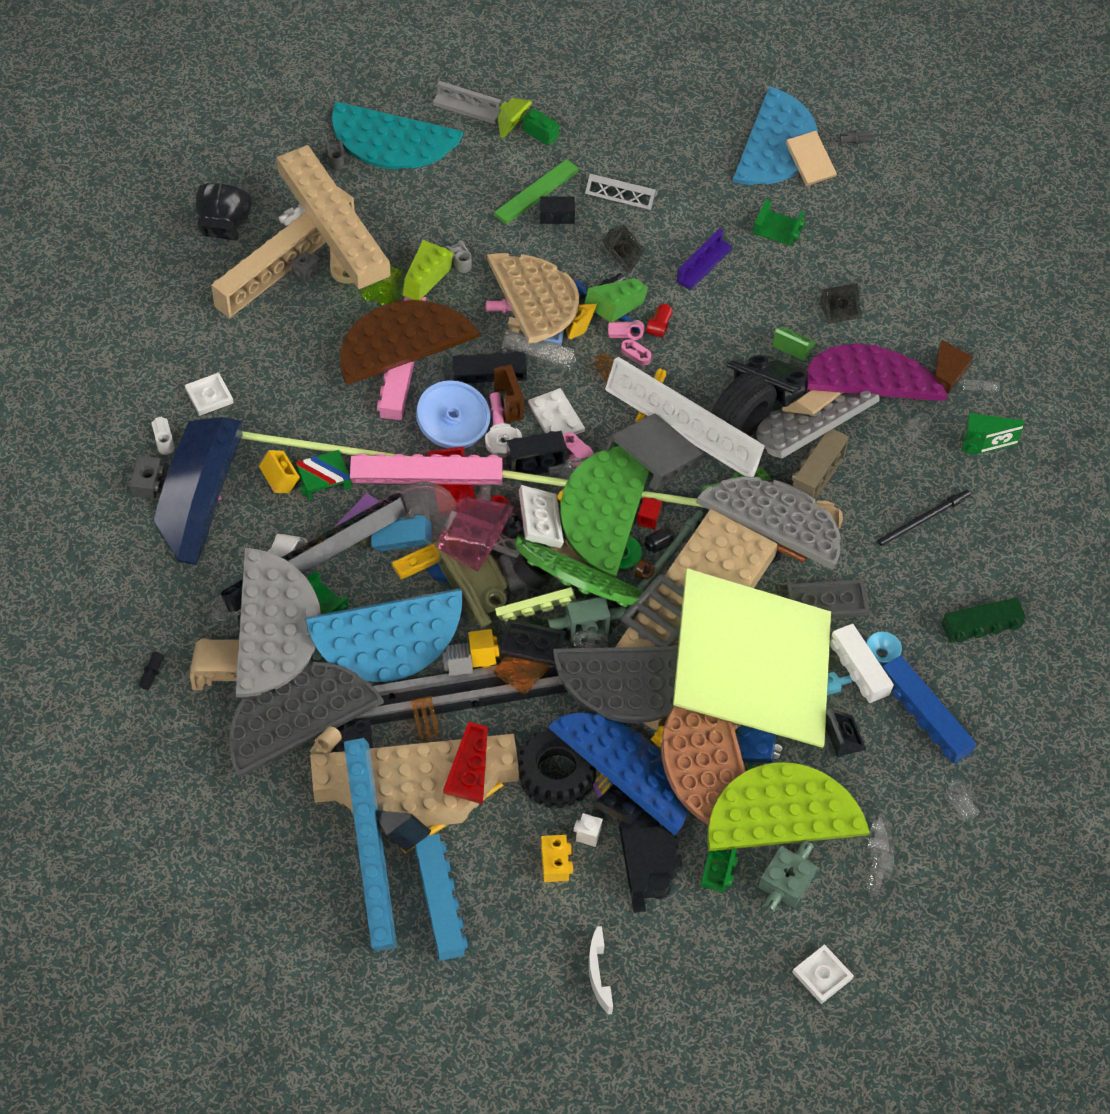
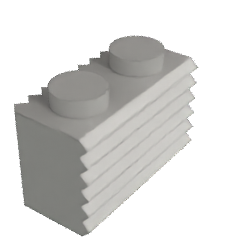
M463 642V644L448 645L446 647L447 652H443L445 671H449V677L473 674L470 643L467 642L465 644Z

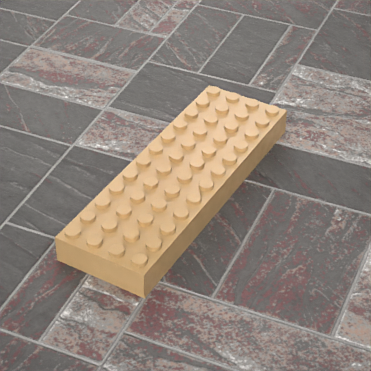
M710 509L665 576L677 585L684 586L686 569H691L754 588L776 556L778 544ZM663 584L655 590L682 609L683 598ZM649 597L645 603L647 608L676 628L681 624L680 617ZM641 612L634 619V621L664 642L671 635V633ZM631 627L627 629L616 647H658L648 639L643 640L640 638L638 632ZM679 638L672 646L679 645ZM667 717L643 724L657 731V728L664 724Z

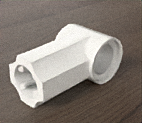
M163 417L155 418L151 423L158 451L163 455L171 454L175 446L168 420Z

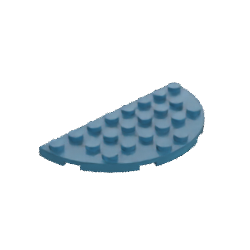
M769 86L733 177V182L747 185L772 184L784 181L799 173L785 142L787 139L813 131L818 133L813 116L800 101L786 92Z
M459 588L305 617L306 626L314 645L330 664L345 667L357 673L365 681H395L423 670L446 649L460 620L462 590Z

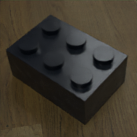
M562 430L507 440L506 462L509 471L536 475L566 469L567 446Z

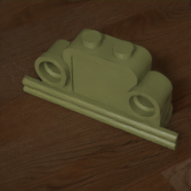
M445 539L436 542L434 545L440 554L437 563L446 576L452 590L459 588L462 590V607L473 626L479 623L480 627L483 628L492 624L490 617L497 615L495 608L505 606L506 604L505 590L508 585L507 578L504 574H501L496 559L492 558L487 552L479 553L478 545L470 540L463 541L458 547L450 549Z

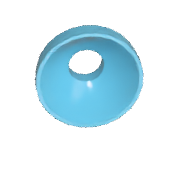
M876 632L867 640L866 644L880 665H885L901 655V642L891 633ZM884 649L888 655L881 658L877 655L876 651Z

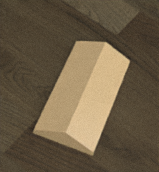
M807 390L805 394L795 398L789 406L783 407L782 410L785 412L814 415L842 393Z

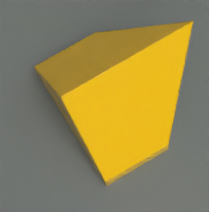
M597 304L579 305L575 318L566 327L568 339L578 337L587 331Z

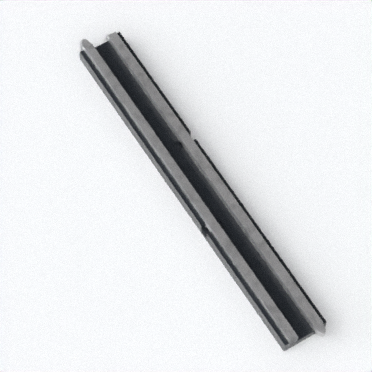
M517 660L499 663L487 668L475 667L473 668V674L449 677V672L397 680L388 684L386 682L373 684L372 686L378 691L384 703L354 719L370 718L371 725L568 691L562 684L555 666L527 660Z

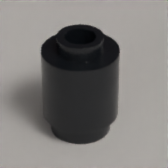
M659 529L645 537L644 545L649 552L657 553L670 546L674 538L669 529Z

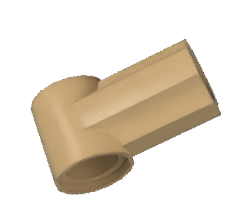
M329 726L315 739V744L310 750L311 755L331 753L335 745L342 738L340 732L335 727Z

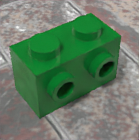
M532 108L523 116L522 130L545 145L549 146L559 137V123L542 112Z

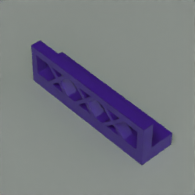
M719 228L678 269L677 283L691 290L732 250V246L722 240L723 230Z

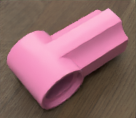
M639 320L632 322H609L608 335L609 338L638 340L642 337L645 326ZM638 327L640 333H634L631 328Z

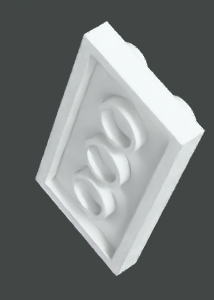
M521 485L519 497L525 540L561 548L564 541L556 494Z

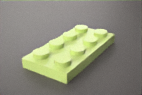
M570 587L498 607L495 610L501 621H508V619L516 620V617L524 615V617L533 616L535 611H551L554 609L553 606L560 604L562 607H565L566 604L575 601L576 597L573 589Z

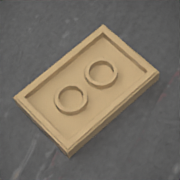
M817 131L786 140L785 143L806 186L837 175Z

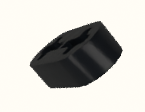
M510 513L501 529L502 534L510 539H516L523 526L522 516Z

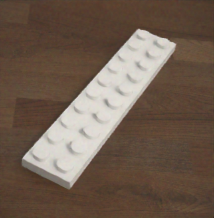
M620 357L614 359L605 388L606 391L647 416L656 413L698 448L742 475L754 477L765 445Z

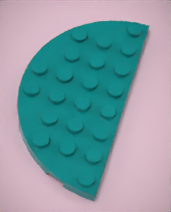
M335 102L333 108V129L338 141L342 140L343 148L362 162L380 168H417L431 164L445 157L448 152L458 145L463 137V131L341 102Z

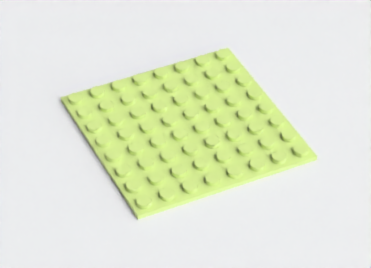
M686 569L673 705L823 748L825 743L831 611Z

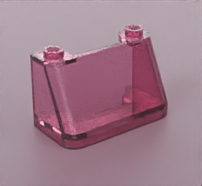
M466 497L464 500L460 499L456 505L457 514L447 531L443 530L438 540L441 542L437 548L478 572L494 547L514 507L507 503Z

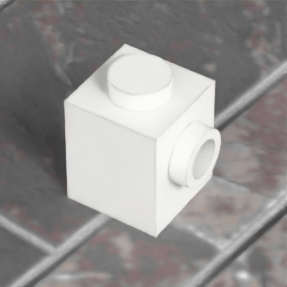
M583 813L581 820H577L575 823L576 841L596 847L603 819Z

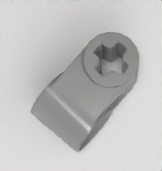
M462 240L450 247L448 245L445 246L447 250L454 252L452 263L459 272L467 273L472 269V255Z

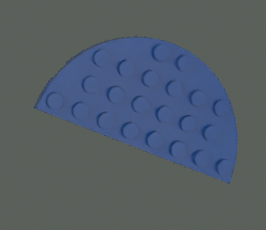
M573 713L564 715L551 723L548 727L551 731L673 835L677 834L686 819L687 808L681 803L670 786L664 770L662 754L658 747L652 745L641 733L635 732L617 721L606 719L599 714Z

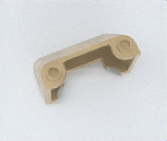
M203 638L195 643L190 668V680L193 690H203L205 684L212 686V681H237L239 640H210Z

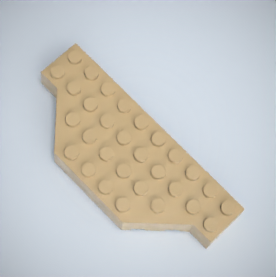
M514 734L487 736L483 800L486 798V794L498 782L519 781V765ZM462 739L371 748L370 755L378 810L411 813L427 827L439 824L463 823L467 819L468 814L474 808L476 809L479 803L443 794L444 786ZM345 751L310 755L315 803L337 801L341 805L347 806L353 813Z

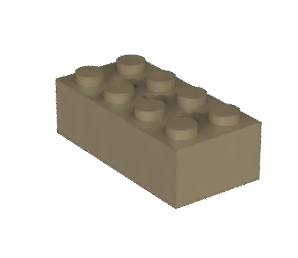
M831 429L821 435L818 445L812 447L809 458L803 460L800 471L794 473L792 477L794 482L791 486L804 491L816 500L844 459L849 436L835 429Z

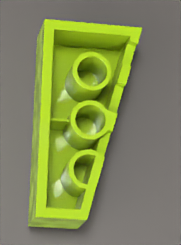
M422 240L405 277L403 296L412 300H421L450 271L454 252Z

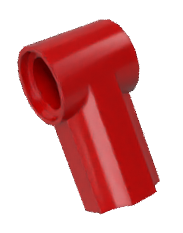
M668 304L658 305L653 318H650L648 322L647 334L664 338L663 335L667 331L668 322L673 311Z

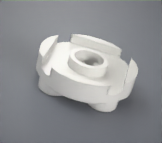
M301 204L295 209L293 207L284 211V214L278 217L281 225H290L293 220L303 215L305 210Z
M496 424L485 435L486 448L492 455L505 458L507 442H500L501 438L505 440L522 438V434L519 429H514L510 424Z

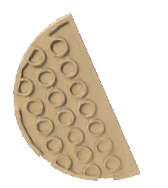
M509 253L487 255V261L528 344L538 343L560 333L573 321L579 307V293L576 284L566 272L562 273L557 269L556 265L533 256L521 254V257L509 256Z

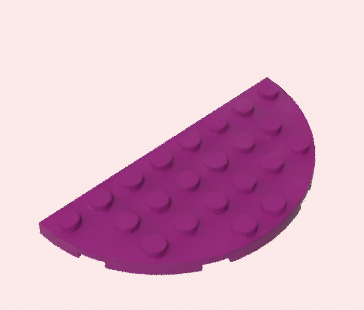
M854 343L831 347L819 353L811 361L807 371V390L853 394L870 391L873 394H879V396L946 401L948 396L944 387L935 380V376L915 359H910L900 353L881 348L877 345Z

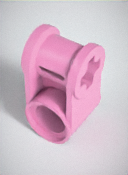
M568 432L563 435L567 446V458L572 464H576V467L594 455L592 449L574 433Z

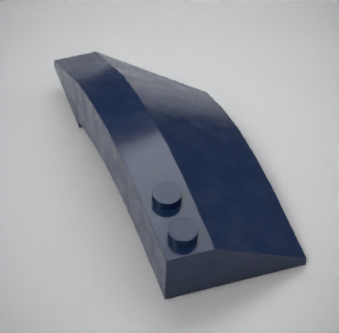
M218 417L189 421L176 449L159 498L154 523L179 562L197 565L208 537L226 475L243 435L240 420Z

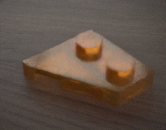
M506 656L494 669V674L526 695L548 671L549 665Z

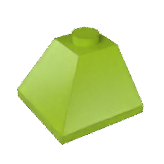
M512 98L508 103L505 101L499 107L501 111L497 118L501 138H504L523 119V116L532 104L530 100Z

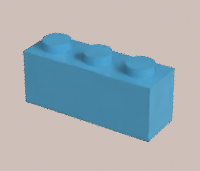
M422 515L414 516L413 519L400 518L371 535L372 548L377 551H389L432 544V522Z

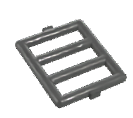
M663 574L658 575L638 597V600L621 616V621L638 632L640 638L643 640L648 639L658 647L672 646L679 638L680 625L676 628L643 604L651 597L681 618L682 609L655 590L663 584L682 598L684 593L683 585H677ZM637 610L671 633L665 642L631 619Z

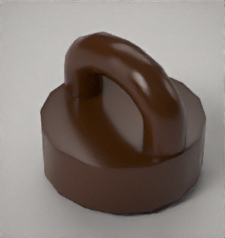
M642 559L639 560L635 570V577L640 579L652 577L655 571L653 564ZM647 567L650 568L649 573L645 574Z

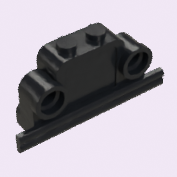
M756 355L750 357L745 365L734 360L726 364V367L734 370V380L746 372H755L775 387L777 393L775 403L784 407L789 406L793 399L807 392V373L782 361L773 360L768 362V357Z
M640 815L631 825L617 819L633 913L646 912L644 899H663L667 897L670 893V882L677 876L678 867H682L681 855H677L676 848L679 847L678 838L664 826H660V823L651 815Z

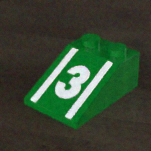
M969 413L963 431L962 451L973 455L1016 445L1022 433L1025 420Z

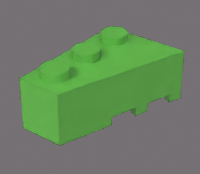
M632 278L588 288L584 304H597L594 312L612 323L644 303L648 286L640 280Z

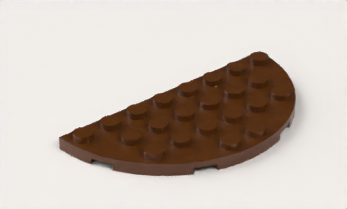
M406 300L380 306L361 317L344 338L340 351L341 373L347 386L479 337V331L464 315L439 303L423 300Z

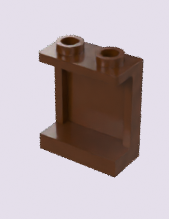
M512 365L495 368L494 392L506 391L507 394L504 397L505 423L523 420L524 397Z

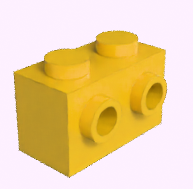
M268 450L259 465L274 493H290L300 478L284 451Z
M492 629L468 632L473 668H487L496 665L499 649L497 636L492 635Z
M566 835L541 836L544 882L569 881V874H573V863L568 861V855H571V842H567Z

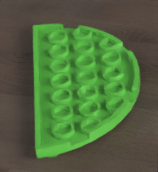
M615 446L609 451L602 450L597 452L575 469L563 490L560 507L562 529L573 551L582 561L585 560L594 569L614 578L617 576L649 474V470L620 446Z
M519 534L515 540L514 545L516 549L528 559L527 563L540 567L560 578V582L567 586L572 584L579 587L578 590L582 593L589 594L591 592L606 599L617 601L621 606L628 607V605H633L644 592L635 586L537 542L525 540V537Z

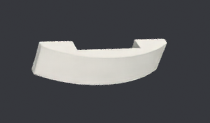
M598 926L590 946L589 976L592 989L599 1004L607 1014H612L610 986H601L597 954L604 953L602 926Z

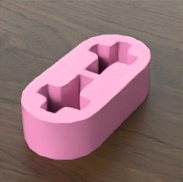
M632 339L622 342L621 352L625 356L643 366L651 362L652 354L648 349Z

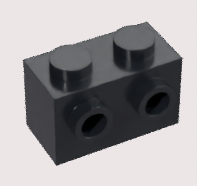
M540 196V224H575V196Z

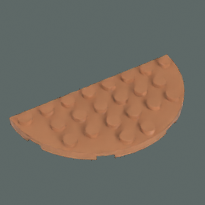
M674 706L666 719L662 734L661 753L664 770L671 788L681 803L699 820L709 825L711 812L723 790L735 778L745 772L733 722Z

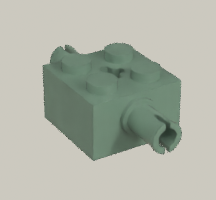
M604 597L573 601L566 604V615L564 617L548 619V628L557 630L567 628L571 643L609 636L610 620L620 619L626 612V608L621 606L608 609Z
M803 840L796 853L781 846L762 875L758 888L769 893L768 898L762 905L765 911H767L768 907L770 908L768 913H774L780 901L796 908L815 877L818 866L806 860L814 849L811 843L806 848L808 841Z

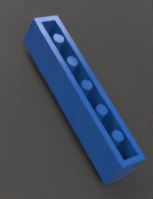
M901 655L882 666L894 684L892 688L894 697L904 703L906 711L915 716L920 728L926 729L930 734L932 742L942 748V752L947 759H951L955 763L973 752L976 742Z

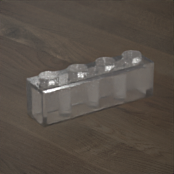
M508 329L501 345L505 352H525L528 359L572 371L577 358V353L574 349L544 340L528 344L524 334Z

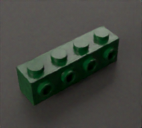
M1016 597L945 613L941 624L950 643L956 641L963 642L969 638H981L991 633L998 634L1004 630L1019 629L1022 627L1026 615Z

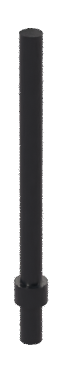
M966 489L957 495L954 494L948 497L947 501L883 536L877 542L880 546H883L951 506L959 505L960 501L971 495L970 491Z

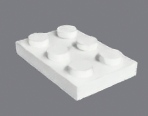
M561 388L528 400L529 407L545 433L562 430L563 435L568 432L576 435L585 431V427Z

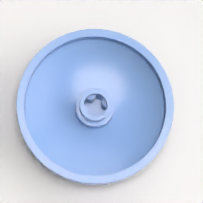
M442 381L430 386L421 395L417 405L416 418L422 433L436 445L444 448L463 446L468 448L479 442L485 435L490 423V410L485 398L472 386L459 381Z

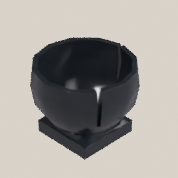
M220 183L200 185L196 195L195 209L200 217L198 218L197 225L202 235L237 241L239 237L237 228L247 221L252 206V197L246 191L237 187L221 184L219 199L217 200Z

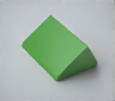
M785 327L776 328L772 347L805 361L815 346L816 341Z

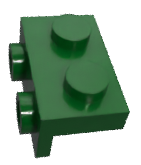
M732 848L730 852L725 850L708 851L700 883L701 887L721 893L725 892L727 886L731 887L734 878L731 870L732 868L735 869L738 861V856H735V848Z

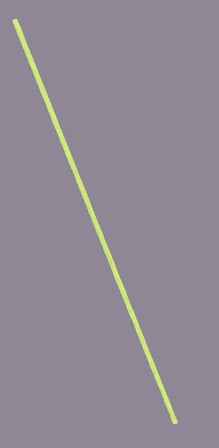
M243 431L241 438L327 452L339 450L341 454L354 456L356 454H366L367 456H375V454L395 455L392 453ZM503 470L502 477L565 487L568 481L567 479ZM643 491L641 498H655L658 501L703 507L696 503L697 499L648 491Z

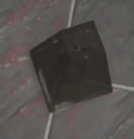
M625 225L610 229L603 240L607 250L622 268L630 274L645 249Z

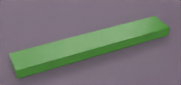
M566 159L496 210L494 216L507 225L540 200V196L548 195L575 175L579 168Z

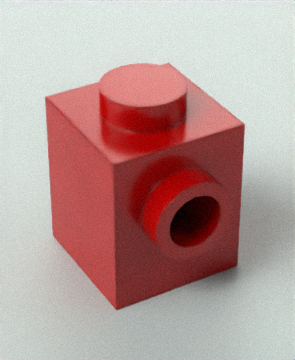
M644 497L638 513L637 525L655 530L661 513L662 501Z

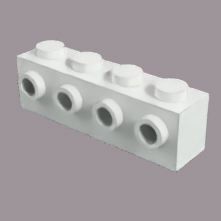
M854 624L833 631L829 642L830 647L839 656L841 664L847 668L851 679L860 688L862 696L866 697L869 703L889 696L894 684Z

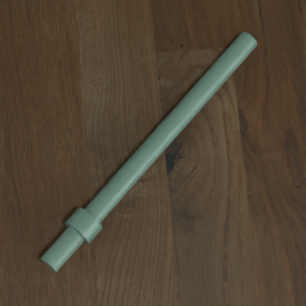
M697 510L694 516L686 521L682 531L655 563V571L652 577L643 579L637 588L644 591L690 531H694L698 521L704 515L701 510Z

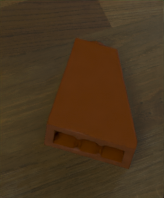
M941 340L937 352L934 376L935 380L949 394L970 368L973 356Z

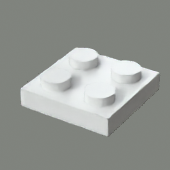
M219 373L185 385V390L199 416L234 403Z
M826 945L819 948L794 968L792 972L821 1004L854 977Z

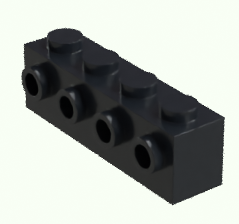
M525 352L460 354L453 356L454 381L466 384L494 382V369L507 365H512L517 381L527 380Z

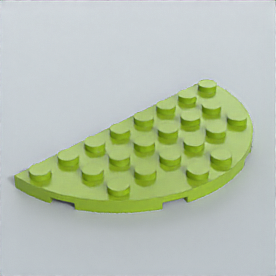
M771 763L744 772L723 790L711 812L707 830L708 851H717L732 848L798 843L803 840L818 841L868 836L870 832L859 805L851 794L836 780L817 769L805 765Z

